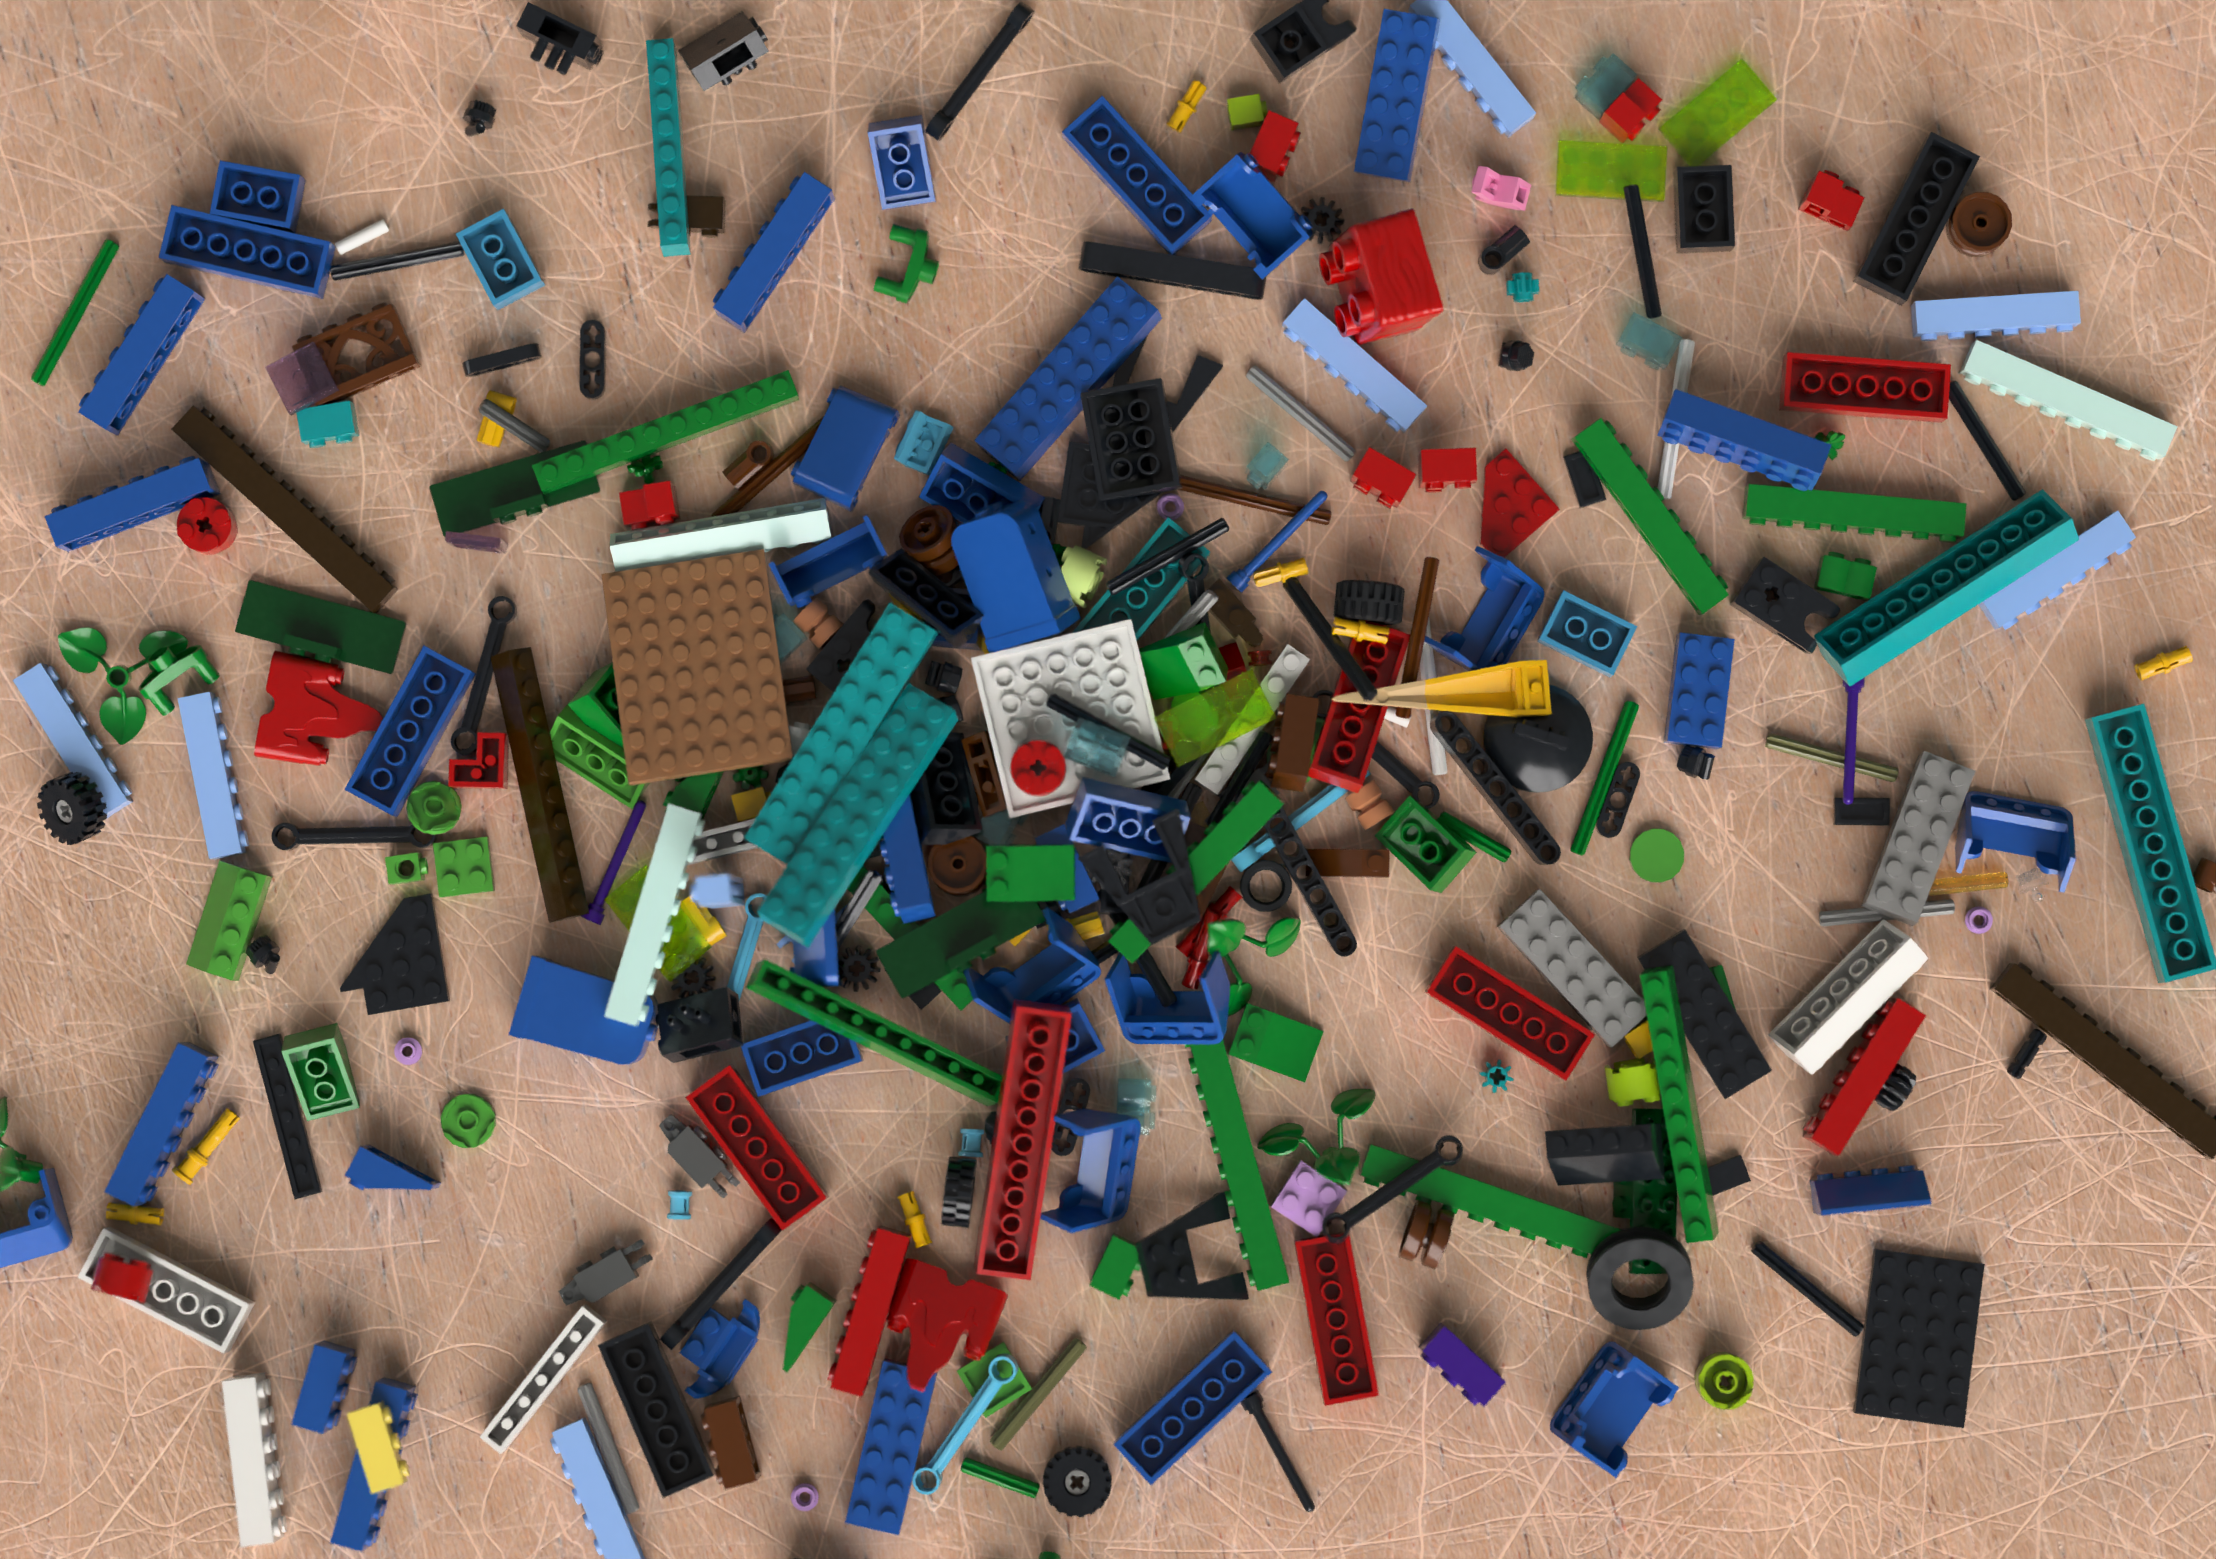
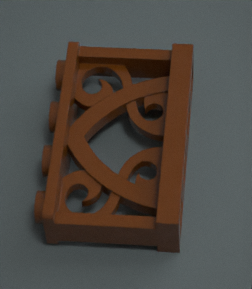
M386 302L378 304L372 308L373 312L362 315V313L352 315L347 318V323L340 326L332 324L323 328L322 333L312 337L310 334L297 339L298 344L293 345L292 348L312 392L316 406L338 403L421 367L397 309L393 304L387 305ZM380 320H388L393 325L392 334L386 341L381 340L385 335L386 328L384 327L381 331L375 330V324ZM367 326V333L358 331V329ZM398 336L407 355L402 358L389 346ZM349 339L361 341L375 347L367 357V373L360 375L355 368L349 365L337 364L340 354ZM332 340H335V342H334V344H333V346H332V348H331V346H330L329 344H327V343L330 342V341H332ZM312 349H323V355L316 358L321 362H327L326 367H315L310 364L308 356ZM383 352L384 354L378 357V359H383V365L380 367L374 366V358L377 354ZM336 371H349V380L342 381L341 375L343 373L336 374ZM313 373H325V391L320 392Z

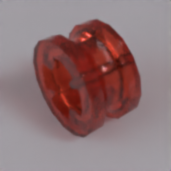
M1272 650L1247 652L1251 658L1248 666L1273 664L1272 660L1269 659Z

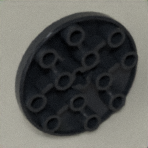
M1549 685L1551 715L1528 717L1488 715L1485 722L1483 744L1486 754L1514 788L1522 791L1544 793L1567 785L1581 773L1591 754L1593 731L1587 712L1574 696L1553 685Z

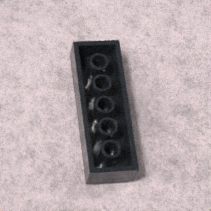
M1931 132L1925 138L1853 282L1902 306L1908 300L1980 156Z
M1682 929L1637 957L1644 970L1673 965L1685 1036L1724 1099L1772 1071L1685 929Z
M652 1321L599 1344V1350L662 1497L665 1498L715 1475L714 1465Z

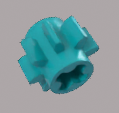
M1530 272L1512 274V281H1507L1506 283L1507 296L1513 295V302L1517 303L1534 301V294H1539L1540 292L1539 279H1533Z
M1499 1059L1496 1062V1066L1486 1062L1487 1071L1479 1072V1075L1485 1076L1486 1079L1482 1083V1087L1491 1085L1492 1093L1496 1092L1497 1087L1507 1091L1505 1083L1507 1081H1514V1078L1508 1077L1507 1074L1511 1066L1502 1068L1501 1060ZM1496 1069H1499V1074L1503 1075V1080H1498L1497 1084H1493L1494 1080L1489 1078L1490 1073H1495Z

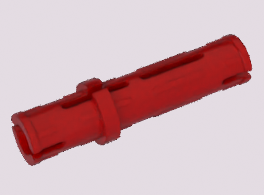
M1229 886L1216 903H1211L1208 907L1223 912L1222 919L1225 920L1228 917L1226 914L1243 897ZM1204 916L1180 943L1175 946L1187 958L1194 949Z
M1214 908L1206 909L1192 954L1188 955L1187 962L1189 963L1181 982L1187 988L1198 989L1202 973L1209 963L1207 950L1209 938L1208 923L1221 921L1224 914L1220 910Z

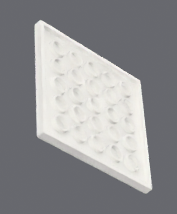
M1131 619L971 658L1009 818L1072 804L1082 777L1129 788H1138L1170 780L1167 767L1164 770L1158 768L1046 705L1049 696L1055 693L1163 752ZM1043 740L1053 744L1060 750L1066 763V775L1063 783L1055 792L1047 796L1034 797L1027 795L1016 786L1011 776L1010 765L1014 753L1020 746L1029 741ZM1036 761V765L1031 766L1030 770L1035 771L1036 776H1041V771H1046V767L1042 766L1041 761Z

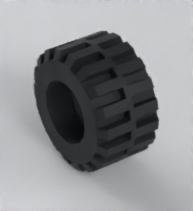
M1340 581L1336 583L1333 616L1351 621L1361 619L1381 625H1396L1402 622L1405 589L1396 584L1378 581Z

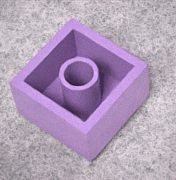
M1299 1160L1270 1206L1318 1237L1322 1231L1324 1219L1335 1211L1347 1190L1332 1180L1319 1175L1315 1169Z

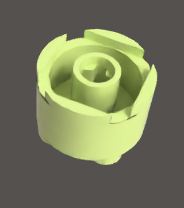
M1076 545L1073 548L1068 546L1061 559L1064 562L1061 571L1074 604L1086 608L1088 605L1085 603L1086 598L1092 600L1104 574V572L1100 571L1101 564L1106 566L1107 559Z

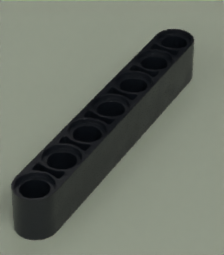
M1096 242L1082 243L1078 268L1081 271L1094 274L1118 276L1119 278L1261 300L1264 297L1267 278L1266 276L1264 279H1261L1253 270L1254 268Z
M1449 711L1434 715L1430 721V729L1434 736L1533 861L1539 865H1549L1557 862L1561 855L1558 843L1459 718ZM1441 717L1447 718L1450 722V728L1447 732L1442 731L1439 727ZM1459 738L1467 743V749L1464 753H1460L1456 749V741ZM1475 760H1480L1484 765V770L1480 775L1476 774L1473 770V762ZM1493 781L1499 783L1501 787L1498 796L1490 792V784ZM1510 802L1514 803L1518 808L1517 815L1514 818L1510 817L1507 813L1506 808ZM1526 824H1530L1534 828L1535 833L1531 839L1524 835L1523 830ZM1544 845L1551 849L1549 860H1545L1541 856L1540 851Z
M1281 807L1263 827L1328 944L1338 955L1349 956L1357 948L1356 938L1283 807ZM1281 817L1284 821V826L1279 831H1272L1270 828L1271 821L1274 818ZM1289 841L1296 842V852L1286 855L1283 851L1284 845ZM1302 865H1308L1310 874L1304 879L1298 878V868ZM1314 889H1322L1323 897L1318 902L1310 900V894ZM1329 912H1334L1336 914L1335 923L1330 926L1324 925V916ZM1342 936L1349 937L1348 947L1338 949L1336 946L1337 940Z

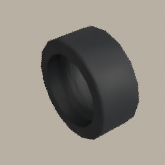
M1261 860L1253 863L1244 871L1240 880V892L1243 900L1251 908L1260 912H1271L1279 909L1288 901L1292 892V881L1288 871L1281 864L1270 860ZM1270 870L1275 872L1281 879L1282 891L1271 902L1257 900L1250 891V881L1259 871Z

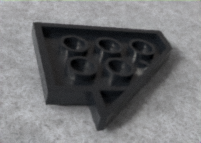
M1069 441L1058 523L1084 527L1081 547L1088 549L1161 493L1099 501L1090 445Z
M433 894L404 898L340 987V992L364 989L368 1015L450 1001Z

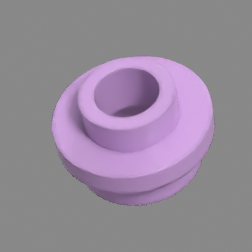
M1173 493L1161 496L1157 503L1158 514L1165 520L1168 517L1171 520L1178 519L1184 511L1182 499ZM1167 503H1174L1176 509L1173 512H1168L1165 509Z
M1973 907L1965 915L1966 927L1975 934L1985 933L1992 926V915L1984 907ZM1976 915H1980L1983 919L1982 924L1979 926L1974 923Z
M403 1038L395 1046V1057L402 1064H414L422 1056V1046L414 1038ZM406 1046H410L413 1050L412 1055L409 1057L403 1053V1049Z
M808 1483L797 1485L791 1494L792 1504L800 1511L813 1509L819 1499L817 1489ZM802 1492L809 1493L810 1500L803 1502L800 1499V1494Z

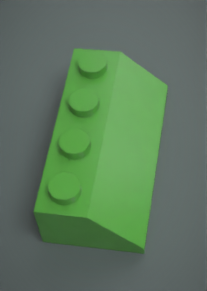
M566 705L557 716L550 731L555 759L633 809L650 783L629 785L624 748L585 725L569 705Z
M219 861L186 965L222 978L239 981L247 957L246 950L252 942L272 880L271 876Z

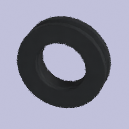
M1631 1227L1617 1231L1598 1244L1592 1252L1587 1265L1588 1290L1593 1306L1602 1317L1622 1328L1646 1330L1669 1323L1685 1309L1692 1296L1694 1280L1688 1253L1676 1238L1659 1229ZM1635 1259L1655 1261L1662 1265L1668 1273V1279L1664 1287L1657 1293L1644 1298H1632L1621 1294L1614 1288L1612 1277L1615 1271L1624 1263Z

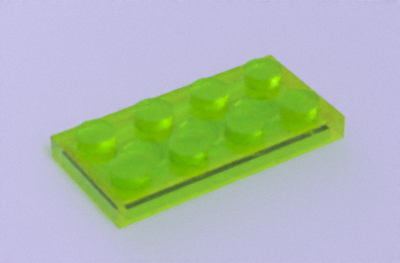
M1741 59L1658 130L1689 166H1700L1775 103L1777 98L1747 63Z
M1559 140L1555 196L1625 200L1624 187L1637 184L1641 201L1664 202L1667 146Z
M1250 669L1153 717L1176 766L1180 767L1276 719V716L1253 669Z
M646 864L604 899L629 932L649 870V866ZM681 907L677 916L672 915L669 924L673 926L672 935L669 942L664 941L661 951L665 953V958L659 970L669 982L712 947Z

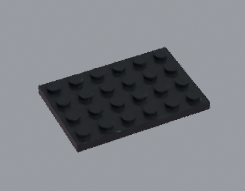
M1874 1249L1853 1413L1964 1428L1985 1264Z

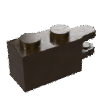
M687 195L689 236H691V233H702V237L714 238L718 237V233H725L726 201L724 197ZM657 203L648 204V210L658 212ZM658 219L649 220L648 227L659 228Z
M1218 579L1207 589L1213 591L1218 597L1217 602L1209 609V612L1234 639L1241 636L1251 647L1260 646L1264 638L1259 629L1253 624L1256 618L1230 589Z

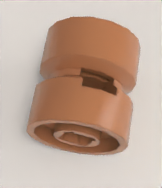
M816 598L807 605L793 620V623L803 633L808 632L810 634L809 640L819 650L827 645L843 626V623L834 614H828V607L819 598Z
M1375 780L1361 787L1358 793L1353 792L1345 798L1352 811L1359 812L1357 819L1364 830L1394 813L1388 800L1380 798L1382 791Z

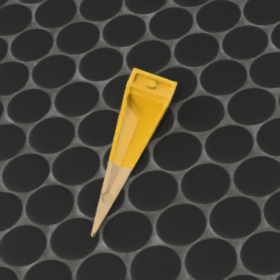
M1547 660L1518 661L1377 688L1378 695L1372 701L1363 700L1358 692L1338 695L1332 698L1333 701L1508 717L1548 716L1552 714Z

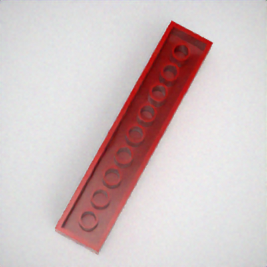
M1014 999L974 1259L976 1274L1031 1280L1055 1126L1054 1115L1057 1113L1072 1015L1069 1006Z

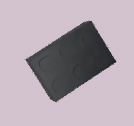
M1732 165L1677 167L1673 172L1677 253L1732 251L1735 247Z

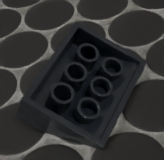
M1161 378L1080 393L1099 501L1183 489L1164 382Z

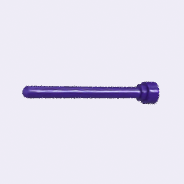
M1865 677L1850 687L1844 680L1842 681V686L1845 687V692H1847L1843 802L1847 805L1852 804L1854 801L1858 694L1861 693V689L1864 687Z
M639 800L636 802L594 901L588 905L589 914L582 915V918L601 925L605 916L603 914L605 909L602 907L645 811L646 803Z

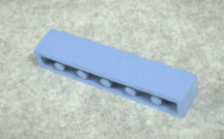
M1416 0L1410 5L1409 13L1436 17L1440 20L1435 49L1438 48L1443 54L1442 61L1450 71L1454 69L1460 76L1458 80L1461 86L1467 92L1471 90L1476 96L1475 102L1483 113L1488 111L1494 119L1492 121L1493 126L1501 135L1505 133L1509 138L1535 117L1536 112L1448 0Z
M2079 291L1915 301L1911 304L1913 337H1921V341L1937 340V336L1948 335V339L1954 340L1965 338L1964 334H1975V338L1990 337L1992 332H2002V336L2018 335L2021 330H2029V334L2046 333V329L2056 328L2058 333L2071 332L2073 327L2081 323Z
M1305 298L1284 320L1282 327L1285 330L1283 333L1294 343L1297 340L1305 346L1304 352L1316 361L1319 358L1326 364L1324 369L1332 377L1337 378L1339 376L1346 382L1345 388L1354 396L1360 394L1366 399L1365 405L1375 414L1378 412L1382 413L1387 418L1386 424L1394 431L1398 432L1401 430L1405 433L1426 409L1427 405L1349 336L1342 337L1337 326Z
M2116 511L2078 535L2079 540L1978 604L1993 628L2003 627L2004 630L2010 628L2018 622L2016 618L2024 611L2029 615L2040 608L2039 601L2048 596L2052 600L2064 592L2062 586L2068 582L2074 585L2087 577L2084 572L2089 568L2094 567L2097 570L2109 562L2107 557L2112 553L2116 552L2117 555H2120L2131 548L2132 545L2129 542L2135 539L2136 536L2120 512Z
M39 663L15 678L13 682L69 771L73 773L80 772L82 776L87 775L90 778L89 783H96L98 787L95 790L97 793L102 792L103 797L100 798L101 802H106L107 808L103 812L107 813L108 818L133 802L129 796L132 794V791L124 780L120 781L115 772L118 769L110 757L105 758L101 751L103 745L95 734L91 735L86 726L89 723L81 711L76 712L72 705L75 701L66 688L62 689L59 685L58 680L60 676L52 665L48 667L47 664Z
M212 692L177 698L209 859L215 860L246 853L245 847L249 846V840L246 830L242 831L240 820L244 816L240 803L237 804L235 793H238V784L236 778L231 777L230 766H233L230 750L226 751L224 740L228 739L225 724H221L219 713H222L221 700Z
M730 874L695 877V884H691L692 900L697 901L698 906L712 909L745 906L743 878Z
M586 1417L553 1431V1438L550 1439L555 1453H560L564 1463L561 1464L563 1473L567 1479H572L575 1487L572 1489L574 1499L578 1505L581 1503L586 1513L583 1514V1519L588 1530L593 1529L597 1539L593 1540L598 1554H603L605 1559H645Z

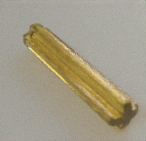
M2006 872L1934 879L1929 895L2006 888L2009 883L2008 875Z

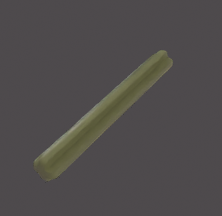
M1772 733L1768 734L1766 738V748L1844 769L1845 753ZM1856 757L1855 772L1890 782L1896 781L1898 768Z
M1074 1338L993 1435L990 1443L995 1448L1002 1451L1084 1353L1087 1347L1081 1340Z

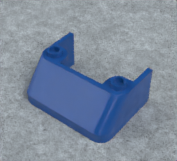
M868 515L863 516L865 522L779 565H776L774 562L769 563L781 591L790 606L796 605L797 608H801L812 602V596L869 568L871 569L888 557Z
M1479 546L1474 551L1488 562L1481 571V582L1487 590L1461 634L1450 631L1442 637L1440 642L1425 636L1424 640L1426 644L1442 656L1468 671L1507 664L1543 603L1545 595L1544 589L1512 562Z
M1978 791L1968 792L1962 805L1955 843L1956 873H1962L1966 859L1980 857L1983 848L2035 857L2036 865L2043 873L2058 875L2059 892H2065L2076 860L2074 825L2071 812L2063 807Z
M835 908L808 948L793 939L794 967H790V972L821 987L843 986V981L839 980Z
M1045 908L1043 913L1049 927L1047 936L1052 943L1050 946L1013 972L1004 967H994L984 975H981L972 968L964 971L973 1001L1009 1024L1011 1022L1014 999L1061 1005L1101 975L1097 959L1073 925L1049 908Z
M1119 952L1105 977V982L1122 1033L1128 1041L1135 1044H1218L1223 1040L1227 1031L1230 983L1220 952L1213 953L1200 978L1204 991H1173L1177 1001L1169 1007L1162 1006L1145 975L1131 974L1127 959Z
M1079 1109L1054 1115V1121L1071 1128L1074 1134L1084 1136L1077 1184L1064 1189L1060 1194L1059 1208L1042 1212L1040 1219L1069 1233L1121 1220L1129 1206L1141 1129L1139 1120L1129 1115L1091 1109Z
M54 1168L39 1171L46 1198L36 1200L29 1206L28 1218L30 1225L0 1233V1268L63 1251L72 1243V1231Z

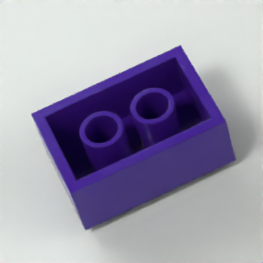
M1441 1322L1419 1346L1423 1351L1420 1356L1433 1369L1437 1365L1442 1368V1377L1454 1388L1457 1384L1464 1388L1461 1393L1474 1406L1480 1403L1485 1407L1506 1383Z

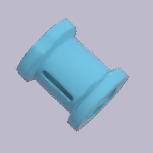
M960 1129L962 1134V1150L959 1151L958 1156L983 1157L981 1152V1136L984 1134V1130Z
M669 1190L670 1213L667 1214V1219H691V1214H689V1197L692 1196V1191Z

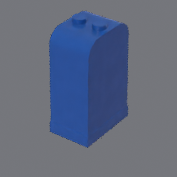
M1020 500L1002 506L1001 501L986 506L984 510L976 512L975 517L954 530L951 539L952 547L973 606L984 615L980 625L989 653L1060 633L1081 619L1077 606L1074 605L1039 511L1033 504Z
M532 956L508 1035L520 1039H529L620 1065L632 1064L644 1057L649 1042L656 1039L658 1027L655 1025L658 1014V1002L654 995L648 994L645 1005L649 1006V1011L645 1022L640 1021L639 1026L604 1017L615 980L559 964L548 958Z

